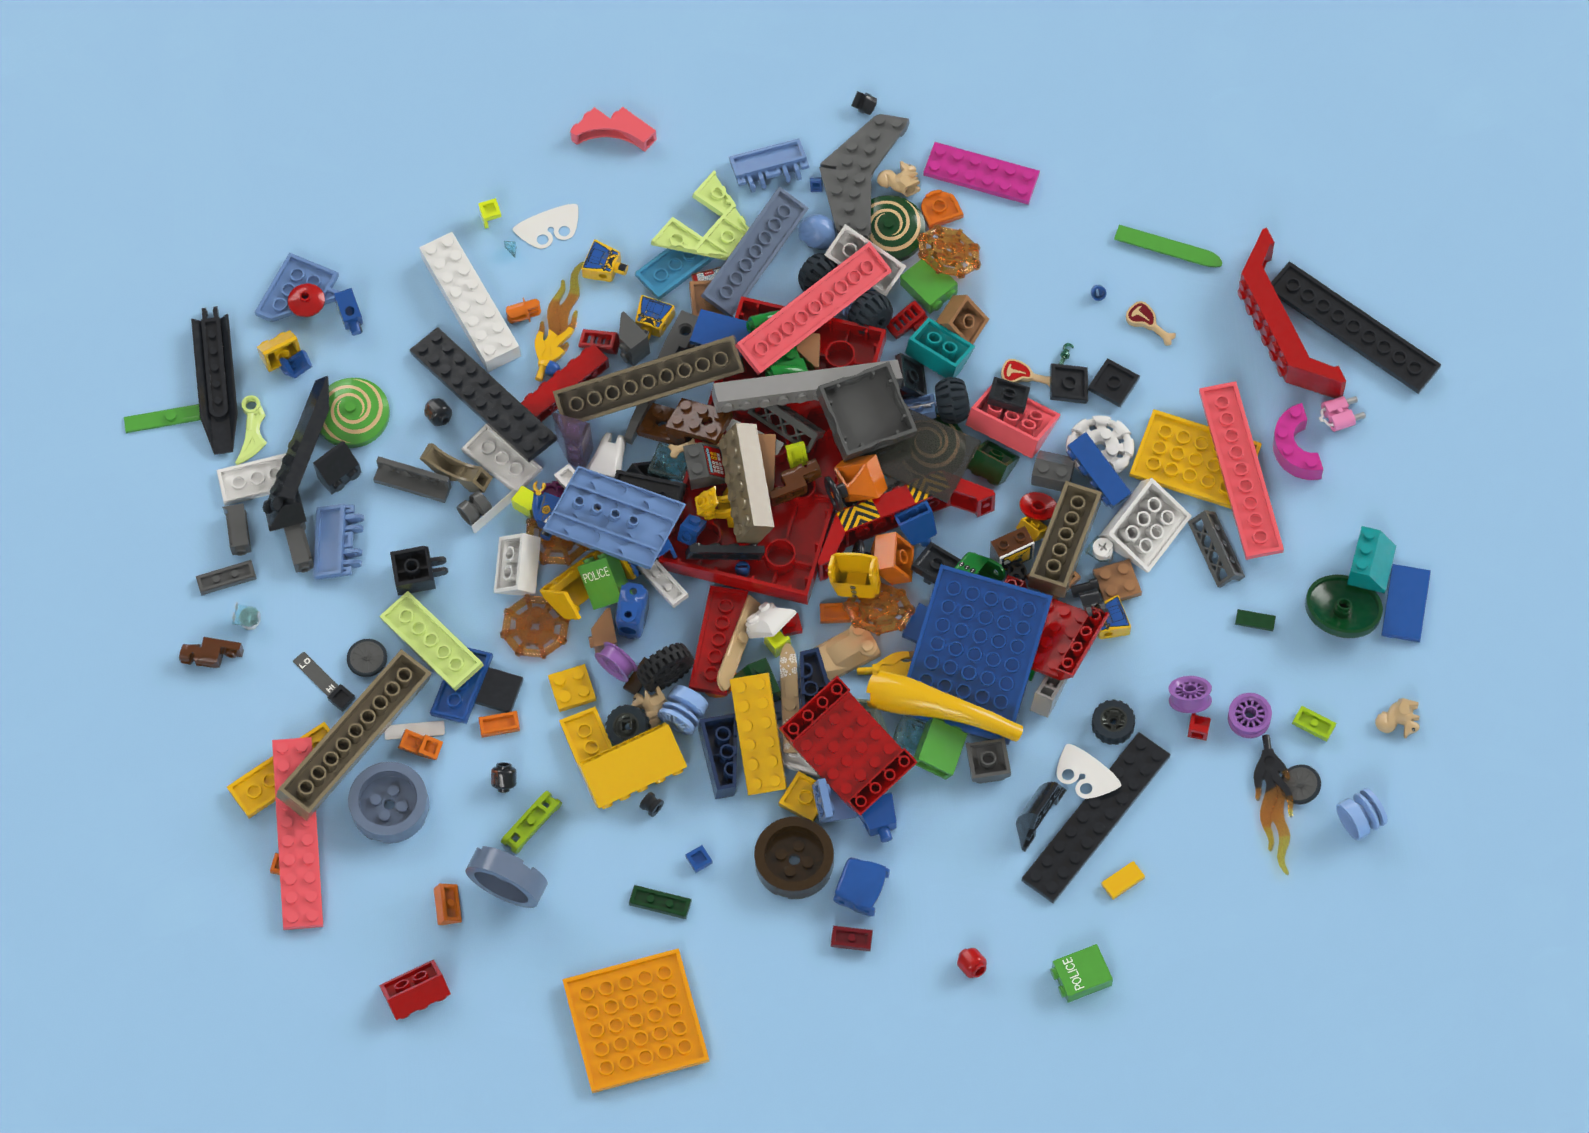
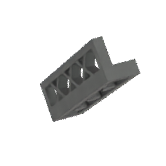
M787 405L765 407V414L763 415L755 412V408H751L747 412L792 443L801 442V435L803 434L812 438L808 446L805 445L807 453L811 452L817 439L823 438L826 432ZM776 414L779 417L780 424H773L770 415ZM791 424L794 426L796 434H788L785 425Z
M378 456L376 460L378 469L373 478L375 483L442 503L446 502L451 489L449 477Z
M1204 510L1188 521L1217 587L1221 588L1231 580L1240 581L1245 578L1216 512ZM1201 519L1204 524L1202 532L1198 531L1196 523ZM1206 535L1211 539L1209 548L1204 544ZM1213 552H1217L1219 556L1217 564H1214L1212 561ZM1221 568L1225 569L1227 577L1222 580L1219 577Z

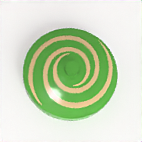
M345 378L329 385V412L320 434L334 445L344 441L348 448L362 447L375 441L384 432L389 422L390 408L386 395L376 384L362 378Z

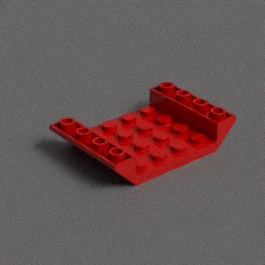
M1009 575L1004 581L1005 583L1027 588L1025 581ZM1052 599L1031 670L1057 680L1073 678L1107 620L1109 612L1104 613L1101 609L1092 606L1093 616L1089 617L1087 611Z
M838 676L830 681L779 728L799 755L822 779H826V783L829 784L838 797L859 816L918 763L905 748L902 749L855 699L850 693V689Z

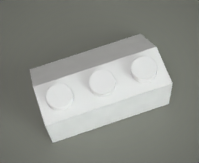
M525 533L499 537L494 593L522 596L536 594L539 553L541 549L540 537Z

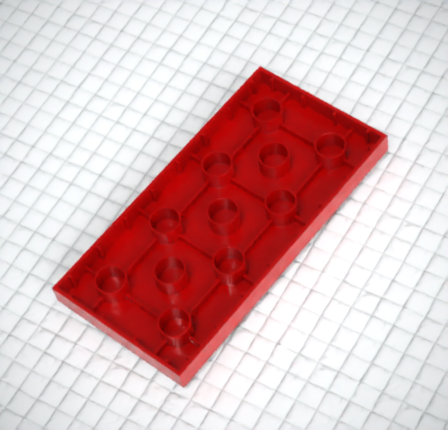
M741 296L735 318L748 321V318L751 316L778 311L785 306ZM834 317L813 332L820 334L819 370L880 362L886 342V329L873 326L863 327L855 322ZM858 330L865 331V336H862L864 334H859ZM742 358L746 372L715 381L714 383L766 376L765 371L757 375L746 359ZM710 394L707 405L714 406L712 395ZM812 400L803 403L786 404L826 431L823 438L817 439L811 452L807 453L808 461L812 459L817 460L822 477L809 484L807 482V494L774 507L771 505L774 528L758 543V546L765 547V554L761 560L686 559L685 552L689 545L678 541L677 537L680 525L689 514L707 521L706 527L698 536L696 543H701L702 545L713 543L729 545L737 543L734 528L728 527L727 519L714 518L707 520L697 515L695 497L716 486V496H723V492L727 489V484L691 490L686 471L683 483L687 485L682 501L686 506L668 537L677 558H673L670 550L659 557V562L668 572L808 605L818 572V559L836 511L826 492L824 479L827 476L831 477L837 486L839 482L834 467L843 460L819 401ZM758 407L754 410L760 415L765 414L764 408ZM748 410L732 411V419L741 423L756 424L758 431L764 434H776V439L784 443L779 453L775 456L774 488L784 487L781 482V473L791 469L787 460L785 446L793 443L748 414ZM776 414L770 415L773 424H780L779 417ZM791 424L785 425L788 434H796L794 426ZM806 434L801 435L802 441L808 446L812 438ZM737 543L742 546L748 545V543ZM739 561H746L750 565V574L747 577L736 575L735 566Z

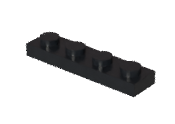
M693 543L687 548L685 557L686 559L761 560L765 554V547L758 546V544L742 546L737 543L729 545Z

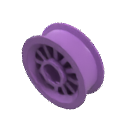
M605 642L603 650L600 653H595L597 662L609 674L622 682H628V676L631 672L638 670L631 657L610 642Z
M1183 676L1173 680L1169 685L1168 689L1171 694L1169 704L1176 711L1198 713L1206 710L1212 703V698L1209 695L1212 691V686L1204 678Z
M1244 693L1237 696L1231 702L1228 712V723L1234 733L1243 738H1256L1268 730L1272 718V709L1264 697L1256 693ZM1251 713L1254 717L1248 718L1245 714Z

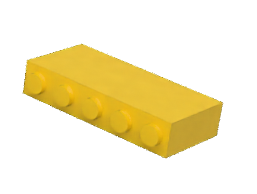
M666 722L577 763L597 808L602 807V809L611 807L613 805L612 802L618 799L620 801L628 799L631 796L630 794L635 791L642 792L648 789V785L654 782L659 784L665 781V777L671 774L673 776L678 775L687 767L671 728Z

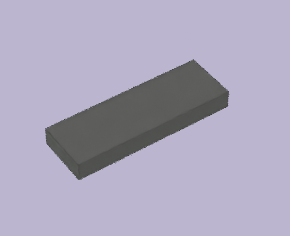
M251 560L196 576L201 595L257 579Z

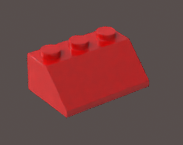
M434 959L379 985L396 1020L407 1018L411 1013L423 1010L428 1005L436 1001H442L451 995Z

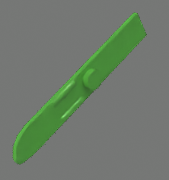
M1123 225L1118 226L1114 240L1203 266H1222L1220 257L1209 250Z
M199 404L124 417L126 433L201 420Z

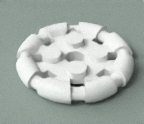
M1092 416V419L1086 420L1085 418L1071 429L1072 433L1066 441V451H1068L1067 445L1077 439L1078 436L1080 437L1087 432L1095 445L1102 444L1105 446V450L1101 451V453L1117 474L1130 464L1129 460L1133 458L1135 450L1134 440L1130 437L1131 432L1119 420L1116 422L1108 416ZM1095 426L1096 430L1090 431L1089 427ZM1108 426L1113 428L1112 432L1110 429H1107ZM1123 439L1124 442L1119 444L1118 440ZM1121 454L1123 457L1118 458L1117 455ZM1074 460V461H1075V466H1074V467L1079 471V469H1078L1079 464L1077 463L1076 460Z

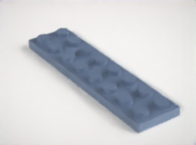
M779 186L701 297L726 316L732 317L737 311L741 296L746 297L809 208Z

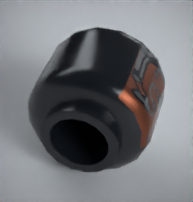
M431 399L425 405L424 414L434 426H442L450 421L452 409L443 399Z
M497 763L491 769V785L498 789V792L506 793L516 786V769L510 763Z

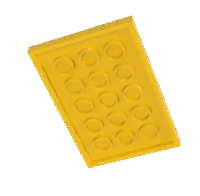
M1153 409L1129 477L1139 480L1153 478L1161 487L1231 509L1209 426ZM1253 441L1258 456L1262 443Z

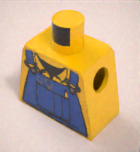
M594 239L581 268L582 276L587 279L611 282L616 273L625 276L628 271V265L621 263L619 251Z
M641 295L635 323L648 335L649 339L651 335L661 337L676 315L675 306Z
M1116 595L1104 601L1109 616L1098 633L1099 639L1130 635L1131 625L1119 596Z

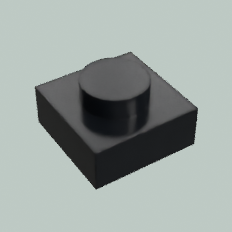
M342 684L327 697L328 701L342 712L356 699L355 695Z

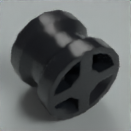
M1013 562L1008 566L1007 576L1009 575L1023 581L1026 580L1027 570L1023 563Z
M649 792L643 798L639 807L642 810H647L648 814L653 817L661 810L664 801L657 799L654 793Z

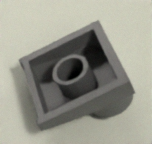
M1005 737L966 743L972 782L987 783L1001 781L1011 776Z

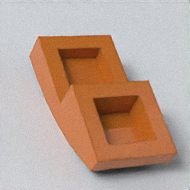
M405 729L398 748L421 757L437 760L443 742L428 735L422 736Z

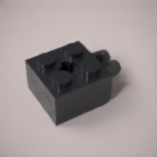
M428 546L390 552L398 596L405 594L407 591L415 593L436 589L434 577L444 576L448 573V568L446 567L432 568L433 566L445 564L447 561L444 556L431 558Z

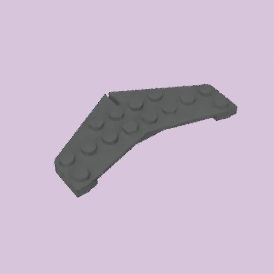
M884 114L874 116L820 163V173L838 234L846 224L869 240L872 233L871 179L874 171L895 142L907 131L909 126L908 118Z

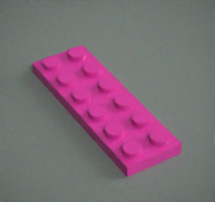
M934 142L924 169V176L1029 205L1040 173L1039 170Z

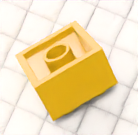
M290 330L278 334L277 337L271 340L263 341L257 346L259 356L269 372L282 366L279 361L280 358L283 357L288 360L301 351L296 335Z

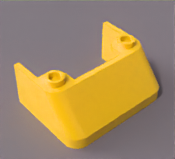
M596 550L587 554L540 589L543 598L564 619L579 620L581 618L578 613L580 611L579 605L589 599L577 567L584 564L583 560L594 556V559H598L597 555L602 554V552ZM620 560L626 578L635 579L636 577L628 562Z

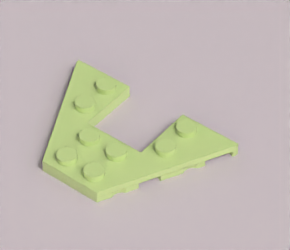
M713 171L693 193L692 198L720 216L715 224L702 237L672 217L652 239L651 245L727 260L749 227L746 225L743 216H740L737 211L736 204L731 196L726 193L725 186H722L717 178L716 171Z

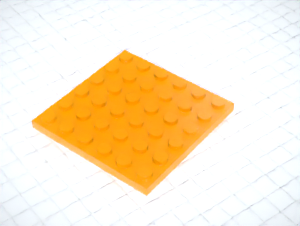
M679 948L562 979L592 1093L710 1062Z

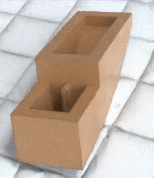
M758 434L769 493L774 489L776 434Z

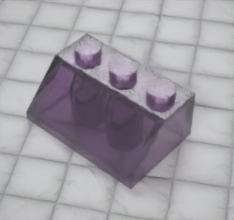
M554 413L553 421L558 439L557 442L568 463L575 467L582 466L586 468L594 449L590 423Z

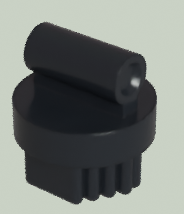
M857 91L851 106L857 108L858 112L871 115L877 104V98L869 93L863 94Z

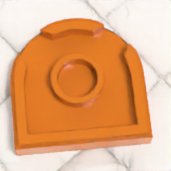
M934 190L926 194L922 201L921 212L929 230L964 217L955 196L951 193Z

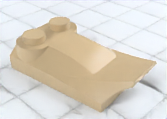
M863 622L853 623L848 630L814 647H819L829 681H832L836 676L841 677L881 656L875 639Z

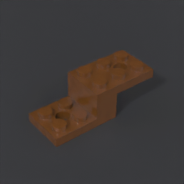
M681 398L676 409L653 403L637 429V434L644 438L673 445L684 444L691 441L692 438L717 445L732 420L733 413L732 411L716 413L714 406ZM708 421L712 422L711 424H708L707 426H704V425H703L704 423H706V422H708ZM660 422H666V424L658 426Z

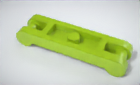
M545 791L503 836L501 843L505 846L508 845L512 852L518 854L548 818L561 807L562 802L559 799H554L549 791ZM544 803H548L550 806L546 808ZM515 835L519 837L517 842L513 840Z

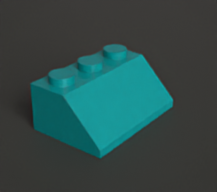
M928 317L909 338L905 354L944 378L956 377L969 359L975 345Z
M1365 526L1361 527L1347 582L1348 585L1385 594L1396 545L1381 530Z

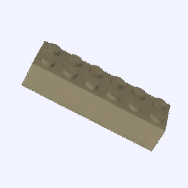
M735 423L719 441V448L722 452V465L725 470V482L728 487V500L731 505V517L734 522V534L736 535L737 543L758 544L774 528L757 425Z
M1065 481L1031 569L1028 587L1065 598L1100 507L1102 492Z

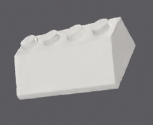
M845 224L824 255L840 265L870 242L892 270L890 274L872 287L877 292L887 296L906 268V265Z

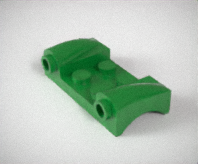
M778 311L749 317L746 322L747 331L751 333ZM795 346L764 371L767 377L805 372L808 369L804 359L800 358Z

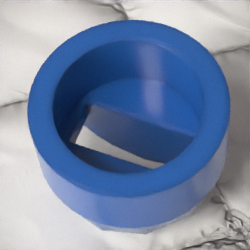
M1095 285L1092 287L1091 296L1095 300L1101 301L1106 297L1107 292L1103 286ZM1096 289H1098L1099 296L1096 295Z
M550 360L546 366L545 374L553 376L561 368L558 363Z
M739 561L735 566L736 575L747 577L750 574V565L746 561Z

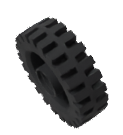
M683 643L670 644L669 647L665 646L661 651L660 649L656 651L655 655L649 656L650 659H646L644 664H641L637 670V677L648 692H656L657 686L663 690L666 686L670 687L673 682H678L679 678L682 679L684 674L689 672V669L693 667L694 658Z

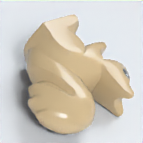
M900 161L901 172L899 174H895L892 170H884L877 176V182L881 187H891L894 191L902 193L906 197L920 191V187L917 186L920 181L918 177H915L918 175L916 167Z
M659 686L656 687L654 695H650L647 690H644L645 697L640 693H636L632 701V706L645 710L646 716L649 717L651 728L660 725L661 720L657 713L662 708L663 703L667 701Z
M1404 698L1398 699L1397 702L1390 706L1388 712L1383 711L1381 714H1378L1375 719L1377 729L1384 733H1390L1395 730L1397 724H1401L1404 726V738L1417 732L1420 725L1415 721H1418L1420 716L1413 714V710L1418 708L1419 703Z

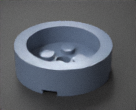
M398 762L374 764L357 776L349 791L348 804L353 821L358 830L371 840L386 844L398 843L415 835L425 823L429 811V797L425 784L420 775L405 764ZM387 801L395 803L392 809H386L384 806Z
M483 846L482 849L476 848L465 869L467 876L486 892L508 903L526 908L537 906L548 885L546 878L534 867L530 870V868L523 864L524 861L505 851Z

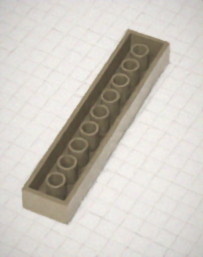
M735 335L553 391L563 427L567 428L746 372L741 353L735 347V344H737Z
M401 649L279 787L276 797L307 821L427 684L432 673Z

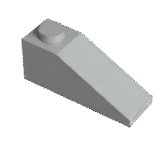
M1046 675L1035 692L1030 711L1048 718L1068 679L1057 680Z

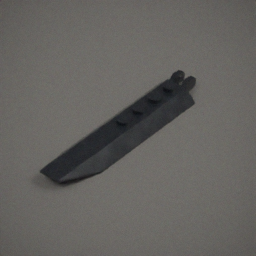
M218 306L213 307L214 318H208V311L206 308H202L201 321L191 319L200 419L213 453L217 455L233 452L238 410L229 315L226 314L220 318Z
M328 376L314 382L293 438L288 444L287 453L282 459L281 468L276 474L275 483L270 489L269 498L263 503V512L266 514L279 511L285 499L293 501L329 412Z

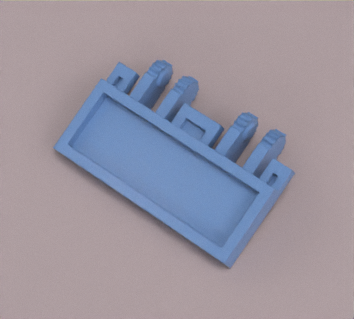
M799 138L729 157L738 186L746 185L745 179H747L751 193L755 192L756 189L753 182L758 180L762 190L766 189L763 174H765L766 179L782 175L780 171L782 169L786 183H791L789 172L794 171L797 180H802L798 165L800 164L802 170L809 168L807 157Z
M354 504L317 507L313 577L316 580L352 575V568L362 566V561L359 559L348 560V558L362 556L361 549H347L353 548V535L363 532L362 525H349L364 521V515L351 514L355 513Z

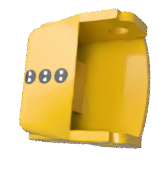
M835 553L831 555L828 565V576L838 596L871 599L876 594H879L881 580L879 563L876 556L862 553Z

